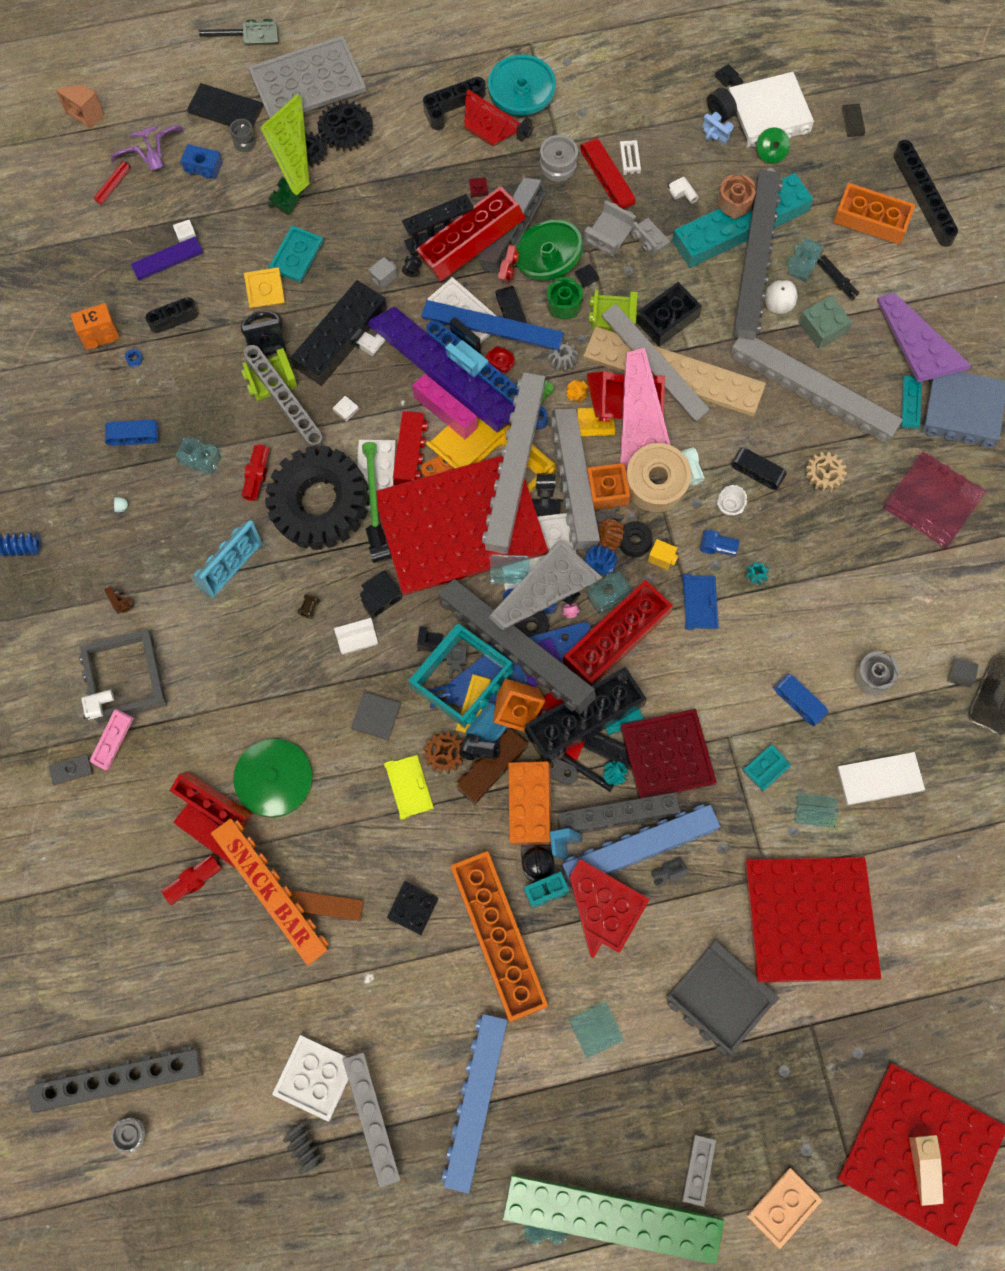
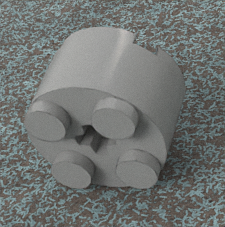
M880 651L867 654L855 670L856 683L867 695L886 693L894 685L899 675V666L892 656H888Z

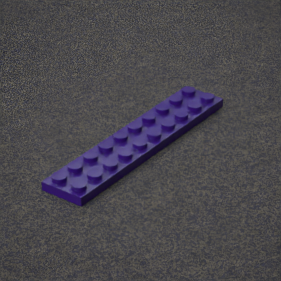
M395 306L369 320V327L494 431L499 432L511 424L509 423L510 414L515 412V406L504 399L500 393H497L477 375L475 377L471 376L447 356L446 350L437 341L430 338L423 329Z

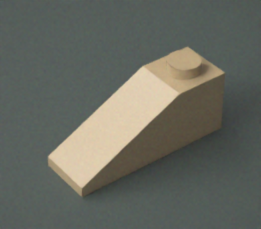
M937 1135L910 1137L921 1206L943 1204L941 1155Z

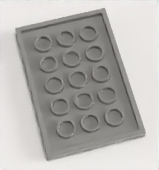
M343 35L248 67L269 119L297 93L302 97L304 113L367 92Z

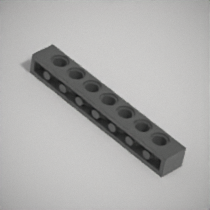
M186 1047L180 1049L181 1053L164 1052L160 1053L159 1058L152 1059V1056L141 1057L139 1062L132 1064L131 1060L119 1062L118 1067L110 1068V1065L97 1067L98 1071L91 1073L89 1069L76 1072L77 1076L69 1077V1074L56 1076L55 1081L48 1082V1079L37 1080L35 1085L28 1086L31 1112L38 1113L203 1076L200 1050ZM181 1059L183 1067L181 1070L176 1071L174 1063ZM160 1064L162 1072L156 1076L153 1069L155 1065ZM139 1068L141 1077L138 1080H134L133 1072ZM118 1073L120 1075V1081L118 1084L114 1085L112 1083V1077L114 1074ZM94 1078H98L99 1086L94 1090L91 1087V1082ZM76 1082L78 1084V1091L72 1094L70 1087ZM55 1087L57 1095L52 1099L50 1097V1090Z

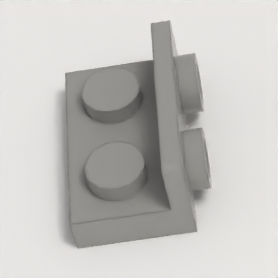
M649 218L639 224L636 221L632 223V236L635 240H639L644 250L652 256H655L670 245V241Z

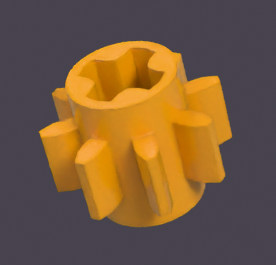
M578 380L570 382L567 386L566 396L571 402L573 400L578 403L583 401L588 396L587 384L584 381L580 382Z

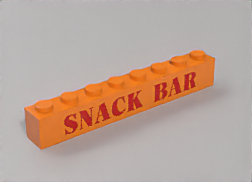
M229 819L211 832L212 836L306 965H310L328 951L326 946L329 944L322 935L318 937L314 932L316 926L311 919L306 920L303 917L302 913L305 911L300 904L292 902L290 899L292 893L286 885L281 887L278 882L280 877L274 869L270 871L265 865L268 861L262 853L257 854L254 850L256 844L250 836L246 838L243 835L242 831L245 829L238 820L234 822L232 819Z

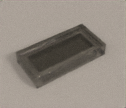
M860 103L843 105L842 113L847 137L864 136L865 127Z

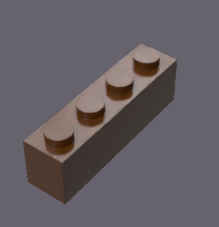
M509 729L507 732L504 731L498 739L500 744L499 758L495 760L477 759L470 767L472 770L467 775L464 773L458 779L457 790L474 805L509 769V763H515L527 750L528 743L512 729Z

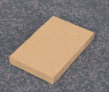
M789 1168L751 1210L747 1217L778 1249H781L823 1200Z

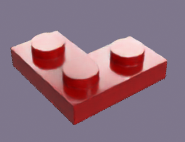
M509 245L506 258L502 260L498 279L502 283L509 284L510 280L514 278L515 270L513 266L514 262L517 263L519 258L516 246Z

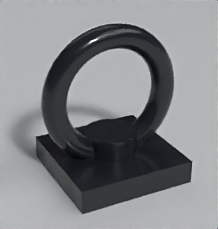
M262 310L248 315L242 321L241 332L245 336L247 346H257L264 356L277 353L276 350L282 348L286 351L281 332L283 320L279 314L269 310ZM259 318L273 319L249 325L251 322ZM256 354L251 355V358L257 357Z

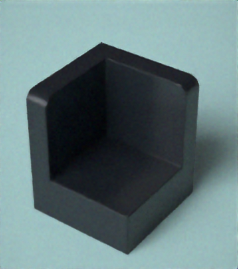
M419 627L418 651L433 652L443 641V634L428 632L427 627Z

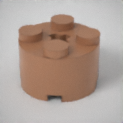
M733 174L726 177L722 181L717 202L721 211L733 219L747 214L753 206L756 194L755 183L746 175L735 176Z

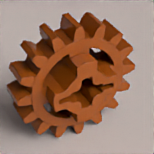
M439 731L438 737L432 734L433 740H426L429 746L423 747V750L427 752L423 754L424 759H428L426 765L432 764L431 770L435 771L438 769L439 774H442L443 770H446V773L449 774L451 768L457 771L456 765L462 766L463 764L460 759H464L459 755V750L463 743L462 739L457 741V734L451 737L450 731H447L446 735ZM434 745H435V746H436V752H434L433 755L431 756L432 748H433ZM441 750L447 751L448 755L441 754ZM458 750L457 757L454 760L452 757L453 753Z

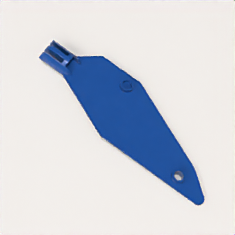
M583 622L529 638L536 644L552 638L562 661L564 655L584 638L590 629V624ZM562 634L568 636L567 641L561 639ZM482 656L449 684L428 689V691L434 693L445 690V693L434 696L438 699L447 697V700L443 701L445 704L454 703L463 707L472 675L474 674L493 681L502 668L486 656ZM513 665L514 672L509 680L528 685L521 667ZM493 694L488 699L489 703L496 704L497 694ZM433 704L429 705L430 709L436 708Z

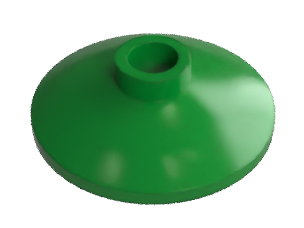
M777 127L764 130L759 135L756 143L759 157L767 163L782 161L790 149L789 137L785 131ZM774 142L778 144L776 149L773 147Z

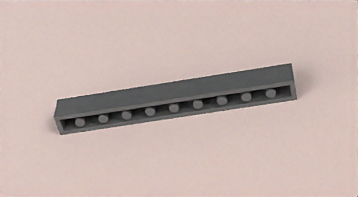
M760 169L757 176L756 194L752 206L732 337L754 340L756 334H759L761 330V323L758 322L759 318H762L764 307H761V302H764L766 291L763 289L764 285H767L769 277L766 274V269L769 270L771 263L768 255L772 253L773 249L771 238H774L776 227H773V222L777 221L778 211H775V209L779 206L780 196H778V191H781L783 180H780L781 173Z
M453 579L438 593L439 603L446 611L450 610L458 621H464L472 632L476 631L480 634L483 641L486 643L490 642L494 645L495 650L500 654L504 653L508 660L513 662V665H519L527 676L534 677L538 685L549 689L554 698L564 701L569 710H575L581 714L596 699L594 688L514 625L505 630L499 628L488 618L494 610L458 581Z

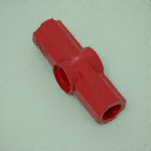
M254 445L250 463L245 468V482L241 497L247 501L254 502L258 500L261 485L266 479V465L270 449L264 445Z
M211 855L195 867L192 866L184 870L177 880L162 889L161 892L172 906L187 894L194 893L202 888L205 881L221 871L222 868Z

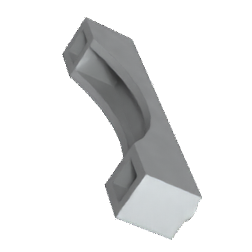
M364 1053L342 1059L378 1186L381 1188L400 1181V1177Z

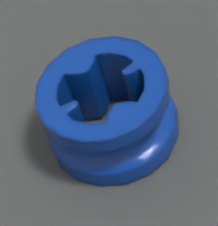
M131 349L125 354L127 364L131 367H137L143 361L141 353L136 349ZM134 355H136L138 359H134V361H132L131 358H133Z

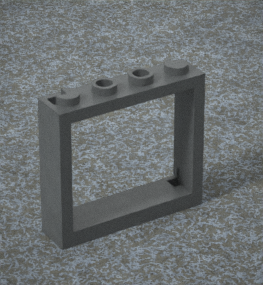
M148 629L80 646L79 660L81 665L84 666L82 677L84 682H87L88 689L85 692L86 696L97 693L90 660L91 654L142 641L144 645L154 697L103 710V716L95 718L99 724L109 721L114 709H119L130 716L167 706L153 635Z

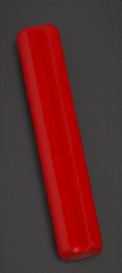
M124 161L120 163L94 196L95 202L102 204L130 170L128 163Z

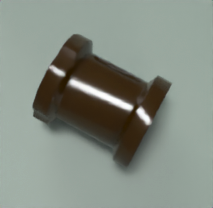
M305 594L302 606L297 610V613L305 618L312 619L316 605H319L320 600Z

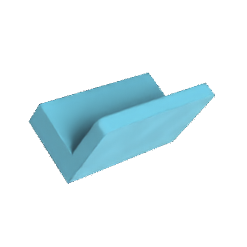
M463 340L456 346L449 343L445 347L447 356L473 377L488 363L486 358Z

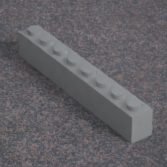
M555 409L552 416L549 417V427L552 428V443L555 444L556 448L554 455L555 459L558 460L557 473L558 476H561L560 490L564 494L563 507L567 511L566 524L570 528L569 541L573 545V550L589 549L593 545L597 546L600 538L576 409Z

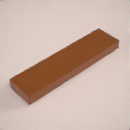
M289 890L292 893L290 899L294 904L298 902L305 911L303 912L305 914L361 921L363 900Z

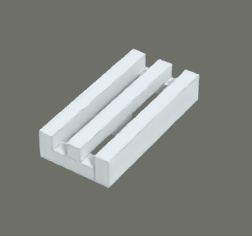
M637 140L620 141L623 175H626L627 172H630V174H634V172H637V174L641 173ZM632 145L634 148L636 167H633L630 147ZM624 146L627 147L629 167L626 165Z

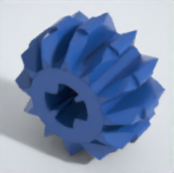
M593 545L586 552L584 561L600 576L602 574L608 575L615 569L617 556L613 550H609V546L605 548L602 545L599 547Z

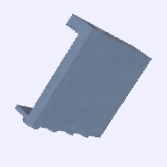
M963 372L930 379L931 387L925 425L921 433L931 437L939 436L947 440H958L966 444H978L985 448H994L1000 440L1005 405V381Z

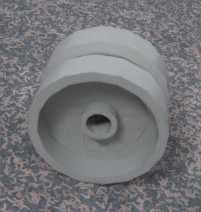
M554 135L545 139L540 148L541 173L551 181L560 182L571 178L577 169L578 148L576 143L565 135Z

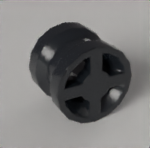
M406 256L402 273L408 277H418L420 273L419 268L422 266L421 259L416 256Z

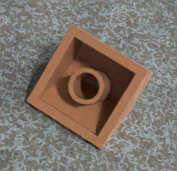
M84 85L59 87L56 89L65 112L91 129L104 116L101 109L102 106L98 102L97 94L93 89H88Z

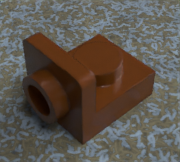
M111 586L104 589L117 614L126 613L135 606L130 597L122 599L119 591L114 592Z

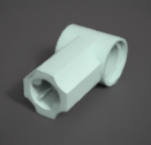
M694 447L682 450L681 452L688 460L691 469L689 485H698L704 481L705 477L698 463L697 451Z

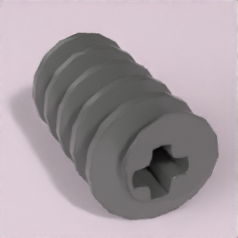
M305 1122L288 1131L283 1139L284 1143L291 1142L287 1150H295L291 1154V1158L299 1157L295 1165H303L299 1170L300 1174L306 1173L324 1162H318V1159L322 1156L321 1153L314 1154L318 1147H310L314 1139H306L310 1131L301 1130L306 1125Z

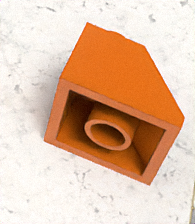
M505 678L497 693L493 722L524 731V725L536 719L545 702L540 689Z

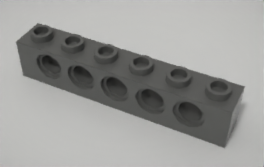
M675 792L558 813L557 820L559 830L571 829L582 834L672 818L680 813Z

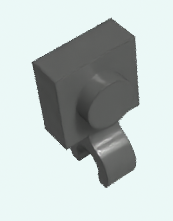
M681 858L662 865V870H656L651 873L657 888L664 886L668 879L670 882L689 875L688 868Z

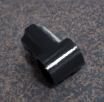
M537 473L536 490L538 497L541 499L553 497L556 474Z
M381 524L377 527L369 525L365 529L370 544L369 550L372 562L376 563L391 559Z
M467 734L459 750V755L467 760H475L476 757L495 760L500 755L499 742L481 740L478 736Z

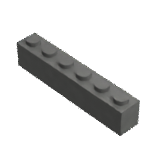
M524 177L513 198L520 205L525 219L480 253L478 261L484 271L499 273L502 260L506 258L508 246L517 247L547 193L542 180Z

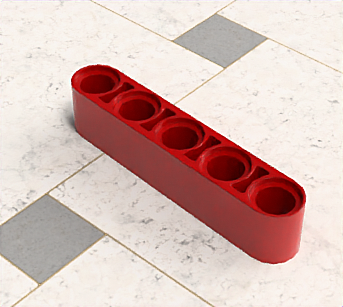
M596 137L580 144L582 155L612 203H615L622 209L635 205L636 201L631 189L600 140Z

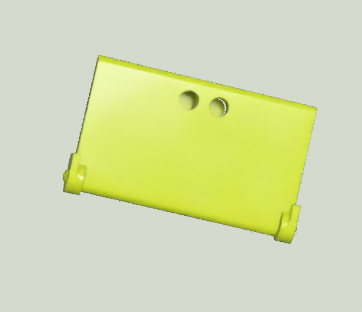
M418 755L384 763L400 814V820L434 809Z

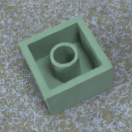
M831 295L802 311L798 323L816 347L820 349L846 335L853 322Z

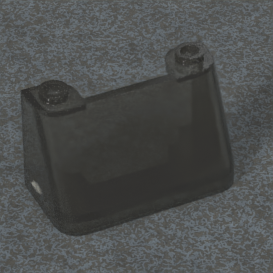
M1005 653L995 654L989 660L968 709L970 721L999 735L1005 733Z

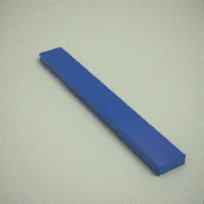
M426 300L421 315L422 319L435 320L450 325V320L455 317L472 331L557 351L560 349L564 332L430 300Z

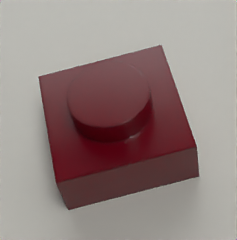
M486 177L469 179L471 198L488 196Z

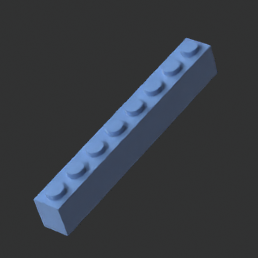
M703 804L693 809L694 812L689 814L682 812L676 815L674 820H662L654 828L650 829L649 826L642 828L638 831L639 834L634 836L627 834L620 838L621 841L614 844L613 841L607 842L602 845V849L597 851L594 848L587 850L583 853L584 856L579 858L609 875L719 830L720 825L711 805L705 807ZM576 856L564 860L565 863L562 864L563 872L571 890L572 886L569 875L579 859H576Z
M483 1014L482 1019L478 1018L475 1031H479L477 1040L473 1039L471 1052H474L472 1061L468 1060L466 1073H469L468 1082H463L461 1094L465 1096L463 1104H458L456 1116L460 1118L458 1125L453 1126L451 1138H455L454 1145L448 1148L446 1160H450L448 1169L444 1168L441 1182H445L444 1188L470 1193L506 1030V1019Z

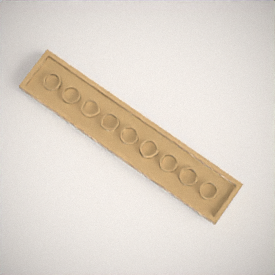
M595 326L583 360L625 374L626 353L631 352V349L616 333ZM654 346L700 399L754 417L766 385L765 382Z

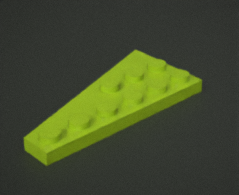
M297 93L260 127L295 195H298L309 185L302 97Z

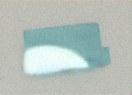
M491 555L490 583L519 584L528 575V556Z
M797 794L795 823L835 828L839 812L836 798Z

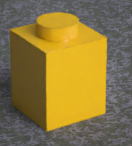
M656 539L648 562L669 571L670 566H675L679 555L676 554L677 547Z

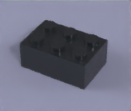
M677 282L638 310L636 323L660 347L699 318L702 305Z

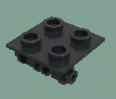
M404 881L387 918L389 921L397 923L421 936L438 898Z

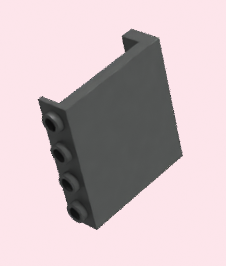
M715 941L668 995L666 1000L669 1001L667 1005L677 1013L679 1010L684 1015L683 1020L691 1027L695 1025L701 1030L699 1034L706 1041L712 1040L716 1044L715 1049L720 1054L731 1056L771 1006L779 1000V997L764 983H757L756 976Z

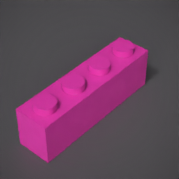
M424 374L412 384L414 398L463 439H466L478 429L477 416L429 376Z

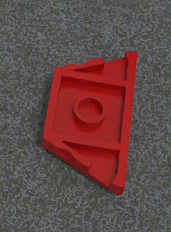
M467 90L464 114V128L491 146H495L517 133V127L521 124L520 122L475 93Z

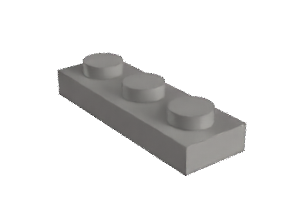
M694 1135L682 1198L683 1202L704 1207L716 1140Z

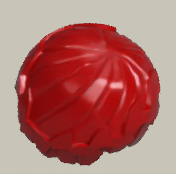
M498 346L488 351L486 355L488 362L502 374L509 372L515 363L513 354L509 350Z

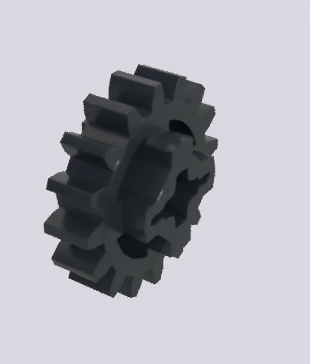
M305 132L307 162L312 168L314 163L320 165L319 160H325L324 156L327 155V145L324 143V138H320L319 134L314 136L313 132H310L309 135Z

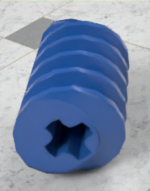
M28 532L27 538L24 533L20 534V538H18L17 533H13L12 538L9 533H6L4 539L0 533V554L3 557L8 555L22 556L23 554L25 556H30L31 554L37 556L39 554L41 537L38 532H36L35 537H33L31 532Z

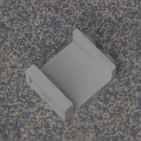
M605 201L603 212L593 227L588 226L584 231V242L614 257L632 231V223L636 221V216L632 212L618 207L615 203Z

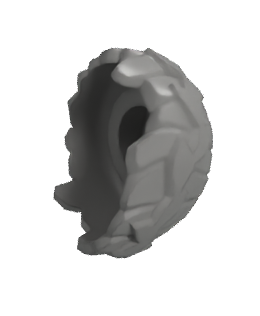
M124 1118L114 1125L110 1138L113 1145H115L114 1148L118 1149V1151L131 1153L138 1150L143 1144L145 1130L142 1122L138 1119Z

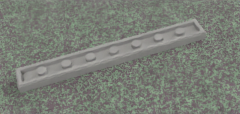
M617 304L602 314V318L631 351L645 348L651 373L654 376H665V389L695 423L710 411L706 404Z

